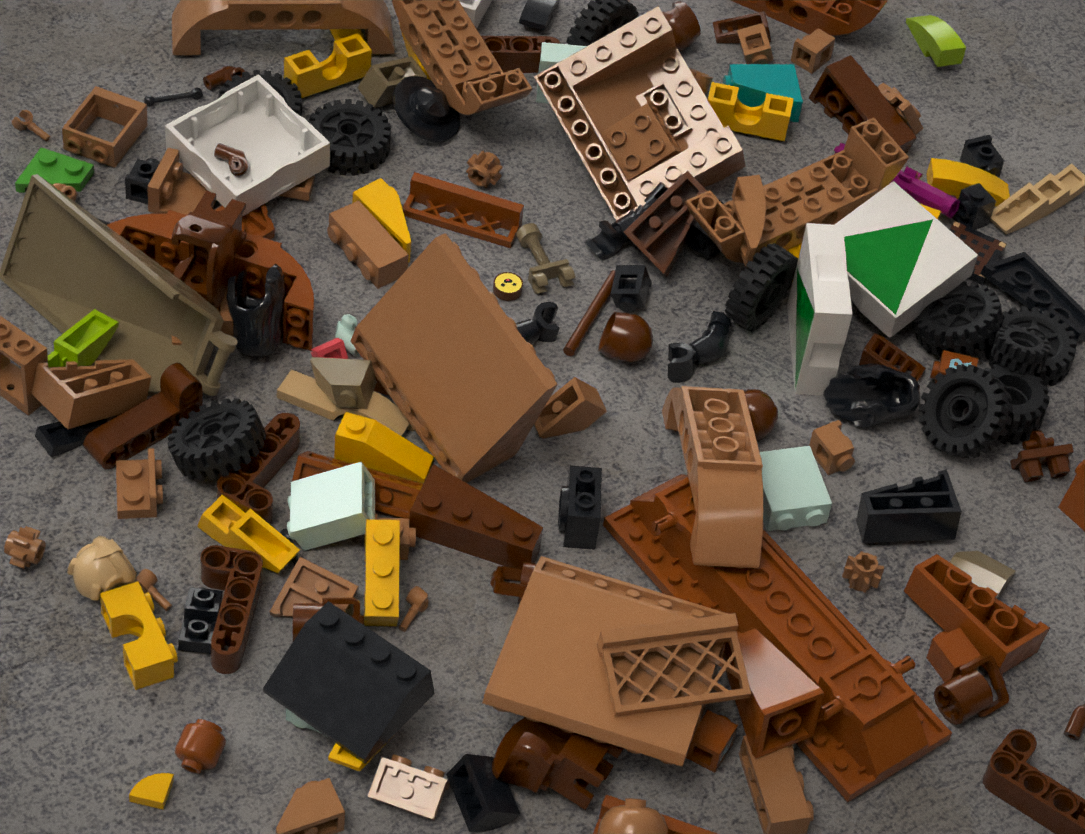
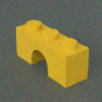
M357 33L334 41L331 55L322 62H319L310 50L285 57L284 78H289L291 84L295 83L298 91L300 90L301 98L363 78L371 67L372 49Z
M715 82L711 83L708 101L724 128L729 125L732 131L785 141L794 98L766 93L763 104L757 107H749L742 104L738 99L739 87Z
M366 519L364 626H397L400 520Z
M139 581L100 593L101 614L112 638L125 634L139 637L135 641L123 644L124 666L135 690L174 678V663L178 662L177 653L172 643H166L164 638L166 637V631L160 617L155 619L153 614L154 604L150 593L143 592Z

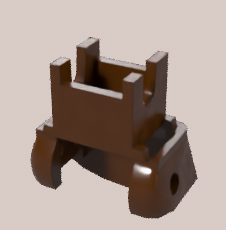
M206 190L193 212L190 211L188 216L181 218L174 226L172 244L179 246L181 241L189 243V258L181 261L175 267L174 276L195 290L215 308H218L227 290L228 279L234 275V257L246 238V233L242 232V214L246 209V203L231 199L224 210L216 211L211 208L216 200V193ZM197 255L207 258L208 265L196 263ZM196 280H199V281L202 282L201 284H198V285L193 284V282L196 281Z
M524 717L514 724L503 737L494 755L492 773L497 780L530 790L535 794L539 789L546 791L550 787L586 810L594 795L585 788L589 783L598 788L603 779H607L614 767L603 757L606 753H609L618 758L624 748L609 743H599L590 737L564 732L559 727L543 722H533Z

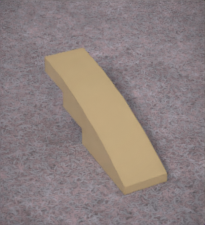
M1071 163L1054 176L1050 173L1034 186L1029 182L993 209L990 221L1006 235L1024 228L1049 215L1084 192L1085 175Z

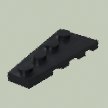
M1026 252L983 266L980 273L982 276L1032 310L1033 307L1039 308V313L1041 314L1045 310L1051 312L1050 318L1056 315L1060 317V324L1066 322L1070 326L1068 331H1073L1076 342L1085 339V310Z

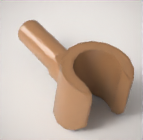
M22 110L19 113V116L25 122L21 121L18 117H14L12 120V125L17 130L21 131L28 128L43 140H49L50 135L32 121L33 116L30 111Z
M143 569L136 577V581H139L144 593L149 592L151 597L165 611H168L172 605L153 587L158 581L156 575L148 569Z
M415 586L406 597V601L412 606L399 625V629L404 632L418 612L425 611L429 604L428 594L419 586Z

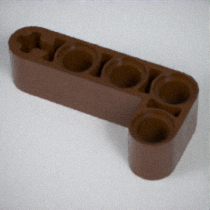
M481 36L503 72L520 68L522 73H538L542 42L561 44L558 39L550 36Z
M174 363L163 372L160 379L161 392L94 429L86 436L83 443L84 449L104 469L116 467V461L128 460L166 438L169 434H173V427L180 426L178 421L182 418L188 419V413L193 410L196 413L200 411L199 407L203 405L202 383L181 363Z
M291 413L276 415L264 428L266 440H263L265 443L263 448H259L260 453L256 457L250 456L252 461L247 465L241 463V469L238 471L229 470V475L221 476L217 482V499L223 495L245 513L252 509L270 525L273 519V496L264 487L298 450L300 444V420Z
M212 545L205 548L201 553V581L209 588L224 590L225 592L211 639V665L218 673L231 674L240 668L262 588L263 560L259 554L253 551Z
M1024 729L1012 730L990 758L983 776L985 788L1055 834H1085V799L1031 766L1029 763L1037 746L1034 735Z

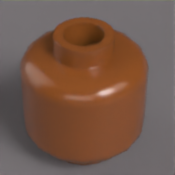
M197 719L196 723L185 725L175 748V755L182 761V768L189 772L200 774L202 770H212L217 766L226 744V739L221 734V727L203 719Z

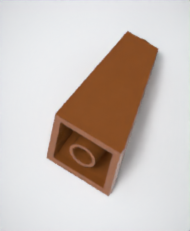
M754 628L744 633H737L751 696L750 698L735 700L755 759L813 737L824 692L757 629ZM726 642L723 660L727 662L732 655L730 642ZM733 660L731 665L735 667V663ZM726 671L731 689H740L738 678Z

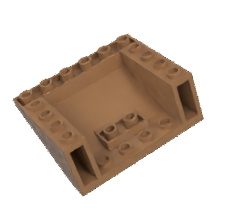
M659 6L534 76L616 221L628 214L631 209L636 210L639 205L644 206L646 204L644 200L660 182L669 189L687 170L703 187H707L746 167L742 147L729 125L724 128L676 47L673 30ZM649 103L658 109L682 152L672 158L667 157L637 178L629 181L624 176L604 142L601 133L644 104Z
M446 233L434 238L357 325L351 338V343L364 360H371L375 376L442 469L466 483L517 454L558 385L552 371L542 364L536 356L534 347L525 341L517 330L514 320L505 314L499 306L496 296L487 290L480 280L476 269L470 267L462 256L459 246L452 242Z
M541 556L532 572L487 685L482 703L492 706L501 712L521 715L533 722H543L559 727L564 732L581 734L599 743H609L625 748L634 754H644L659 759L665 764H675L683 767L706 704L614 716L602 657H599L597 642L602 630L728 613ZM726 642L715 643L710 651L721 658ZM691 647L682 648L677 654L678 657L692 666L702 655ZM655 651L648 652L643 660L660 671L668 658ZM624 656L611 657L613 667L624 675L634 665L632 661ZM705 657L697 669L714 680L719 666ZM671 662L663 674L681 684L689 672ZM639 666L630 677L631 680L645 689L655 678ZM693 675L684 686L694 695L704 694L709 687ZM616 678L617 686L621 681ZM658 680L650 692L663 700L670 699L675 690ZM624 685L619 692L621 705L634 704L641 697L639 693L627 685Z

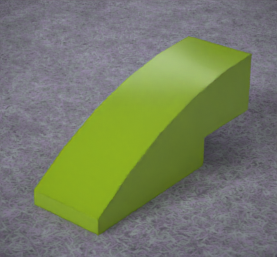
M933 15L906 18V24L925 57L931 56L937 67L962 64L966 46L953 28L945 21Z
M96 309L92 310L54 340V351L48 355V367H65L66 362L73 361L77 362V366H91L119 327L118 321Z

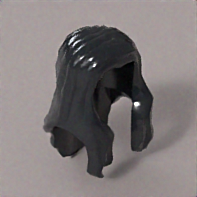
M277 264L267 271L265 297L256 298L247 294V270L241 271L238 279L237 276H232L228 279L227 305L230 316L238 330L236 348L242 355L264 357L275 352L280 344L283 328L282 311L286 292L284 274L281 267Z
M873 363L851 366L847 371V375L839 374L837 377L832 378L829 386L823 392V396L827 401L826 406L830 409L832 415L845 418L854 423L856 427L869 428L890 420L907 417L917 409L921 398L919 392L920 385L916 378L890 367Z

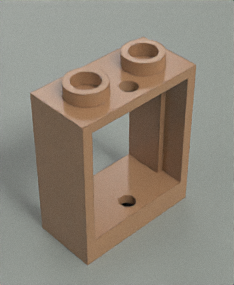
M95 86L63 126V149L115 168L147 127V104ZM97 116L125 126L112 143L85 133Z
M0 316V396L29 416L42 405L31 394L37 363H48L47 348ZM10 359L21 366V369L11 363Z

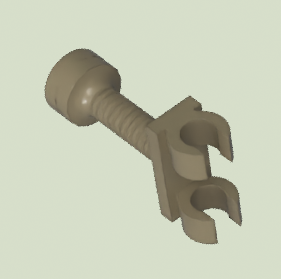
M529 223L520 227L516 237L522 247L530 248L539 265L529 269L528 281L534 293L547 292L544 286L548 285V279L558 277L562 287L574 285L571 279L575 278L573 268L569 266L567 259L550 263L540 244L542 234L538 226L534 223Z

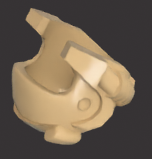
M103 536L96 537L91 544L82 547L77 553V557L72 558L67 571L69 575H73L78 592L82 596L96 601L100 599V593L134 583L137 575L118 544L113 539L110 540Z

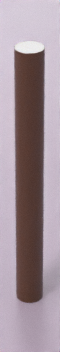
M612 270L563 348V352L567 356L575 354L609 298L616 270Z

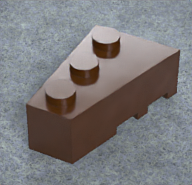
M688 170L624 231V234L666 278L697 222L688 211L686 200L707 192Z

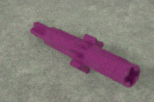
M840 142L839 146L835 147L834 154L844 150L845 144ZM906 166L904 172L900 170L891 181L899 185L917 202L940 210V214L948 218H952L959 208V199L921 181L922 174Z

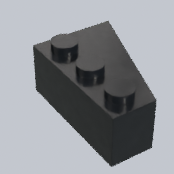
M946 469L938 471L936 477L926 480L921 476L913 478L911 484L898 487L897 484H892L861 493L856 522L863 543L955 540L962 511Z

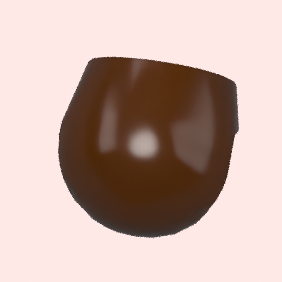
M685 2L672 3V10L662 12L673 30L676 47L679 52L690 47L701 34L699 22L692 9Z
M614 312L602 332L598 351L607 358H615L623 362L640 361L649 354L652 348V330L649 324L638 315Z
M747 389L744 393L756 440L759 442L766 438L775 427L778 419V408L767 393L758 389Z

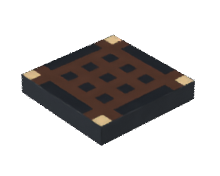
M954 221L949 230L978 254L972 275L967 279L984 285L987 278L980 274L983 266L998 261L1004 253L1007 244Z

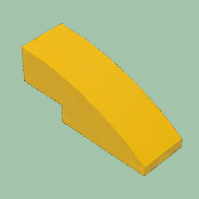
M931 158L927 170L928 184L949 195H953L957 199L962 189L980 183L996 200L994 207L999 206L1010 197L1008 184L991 173L956 161Z
M223 495L202 514L197 525L198 528L225 547L256 552L263 560V568L279 573L300 551L298 547L252 509L245 513Z

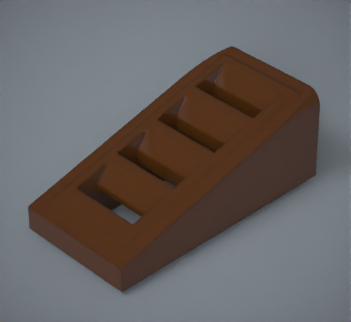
M765 11L713 22L716 43L740 44L737 30L761 23L764 24L770 43L771 38Z
M874 333L864 347L859 365L870 363L884 365L904 373L909 370L912 372L910 375L916 378L917 382H919L926 370L923 365L876 333Z

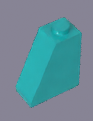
M730 64L728 75L723 77V84L739 87L738 99L742 104L749 107L760 106L765 101L766 93L794 98L789 121L799 122L803 100L794 64Z

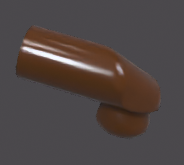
M224 66L203 77V82L206 88L211 90L220 84H224L227 80L232 81V77L235 75L242 78V72H245V70L241 67Z
M221 143L216 146L214 156L228 161L232 174L241 176L247 172L248 162L243 151Z
M1085 704L1076 707L1071 714L1064 731V735L1070 739L1079 740L1085 728Z

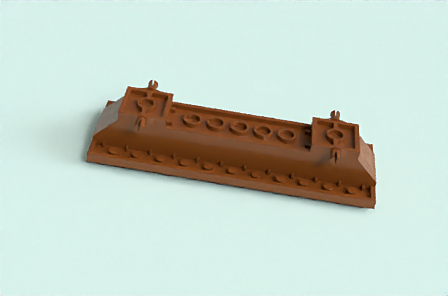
M680 474L630 500V504L604 517L603 526L663 594L728 614L736 613L738 622L737 633H744L754 628L757 629L821 688L824 695L814 736L796 744L847 802L950 740L952 732L903 679V674L915 668L914 660L910 656H905V658L893 664L882 658L764 529L759 568L694 565L690 540L696 510L688 474Z

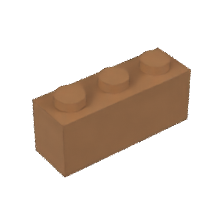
M360 201L329 213V227L327 228L329 238L333 243H337L341 247L347 259L353 261L361 270L364 278L370 280L377 289L398 280L408 269L409 255Z
M746 735L743 736L739 757L763 833L806 834L810 821L814 819V811L809 800L806 801L803 793V776L800 771L796 772L794 766L793 746L784 747L755 759Z

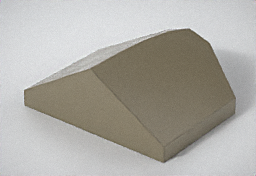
M980 551L956 552L950 561L951 564L970 575L972 583L978 587H988L998 593L997 599H999L1016 572Z

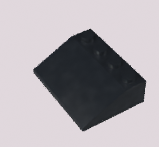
M329 601L304 624L263 687L265 694L364 764L435 694L430 669Z

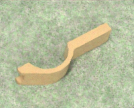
M292 369L277 389L278 399L332 421L337 416L349 412L377 420L400 436L403 435L406 429L414 431V428L401 410L388 398L373 391L367 409L336 407L317 385L314 378Z

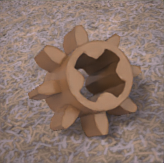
M481 151L479 155L473 154L467 161L470 167L466 170V173H468V177L473 184L487 188L490 183L495 185L501 178L499 172L503 167L498 157L493 153Z
M26 526L25 528L20 527L19 532L13 530L8 535L4 546V553L12 556L9 564L24 569L25 566L30 567L31 563L38 564L46 547L45 541L38 539L41 531Z
M860 551V554L856 555L855 558L848 556L842 578L848 579L849 588L866 593L871 586L874 588L879 587L884 566L878 565L877 556Z

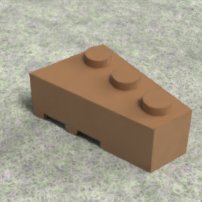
M133 359L95 361L94 366H77L76 361L66 362L65 367H48L47 362L37 363L31 394L67 429L122 414L147 399L152 377Z

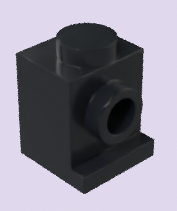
M990 135L965 140L960 157L961 163L980 168L997 177H1000L1004 160L991 143L992 137Z
M148 158L146 161L137 159L130 174H127L125 177L126 199L148 204V184L160 164L158 160L154 158ZM139 186L147 187V191L137 188Z
M980 183L962 189L958 198L960 200L959 208L952 219L974 230L989 225L996 200Z
M645 265L616 266L611 296L616 308L628 313L634 312L636 308H645L648 289L652 284Z

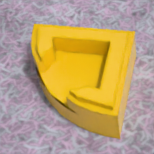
M158 773L142 779L131 790L129 802L163 810L174 782V774Z

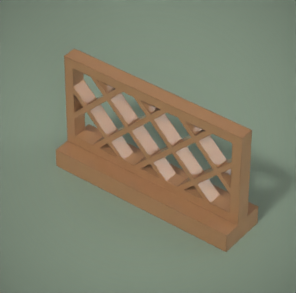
M736 613L602 630L597 642L599 657H602L614 716L750 698L751 690L736 631L738 628ZM730 642L732 655L727 662L710 651L715 643ZM691 647L702 654L694 666L677 656L682 648ZM657 651L668 658L660 671L643 660L648 652ZM624 656L632 661L634 665L624 675L613 667L611 657ZM705 657L722 668L714 680L697 669ZM733 660L735 663V667L731 665ZM671 662L689 672L681 684L663 674ZM638 666L655 677L647 689L630 679ZM727 671L738 678L740 689L728 690L717 682ZM692 675L709 686L704 694L694 695L684 688ZM616 678L621 681L618 686H617ZM658 680L675 690L670 699L661 700L650 692ZM624 685H627L641 695L636 703L621 705L619 692Z

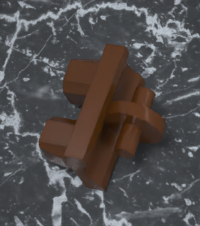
M1041 430L1032 431L1029 441H1023L1022 446L1024 450L1018 453V458L1010 461L1012 470L1019 469L1025 483L1040 480L1044 476L1041 468L1042 465H1048L1051 478L1065 477L1070 472L1068 457L1074 453L1072 443L1054 446V439L1052 437L1045 438L1044 433Z

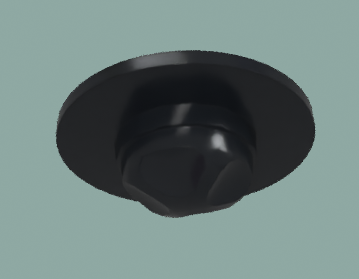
M410 76L397 84L393 92L394 108L399 119L412 133L430 142H445L457 133L460 126L459 112L450 107L446 94L442 90L437 89L432 80L420 76Z

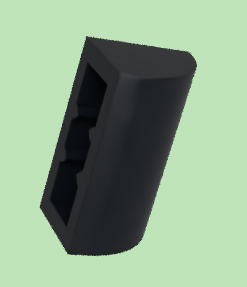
M465 754L446 774L469 832L494 830L510 823L520 815L508 783L497 780L492 773L494 757Z

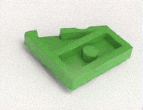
M41 147L15 182L16 192L24 193L25 187L29 185L31 176L35 174L41 176L51 185L55 183L70 185L76 189V192H81L94 174V164Z

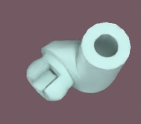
M345 314L342 316L341 321L337 323L335 338L342 339L346 350L354 357H358L360 354L351 343V338L358 321L354 316Z

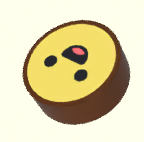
M503 272L494 278L493 293L501 300L512 301L521 296L523 281L520 276L511 272Z

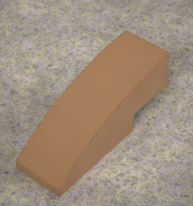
M760 175L737 177L732 193L734 204L731 215L745 231L739 250L745 267L749 261H753V256L757 252L765 223L766 202Z

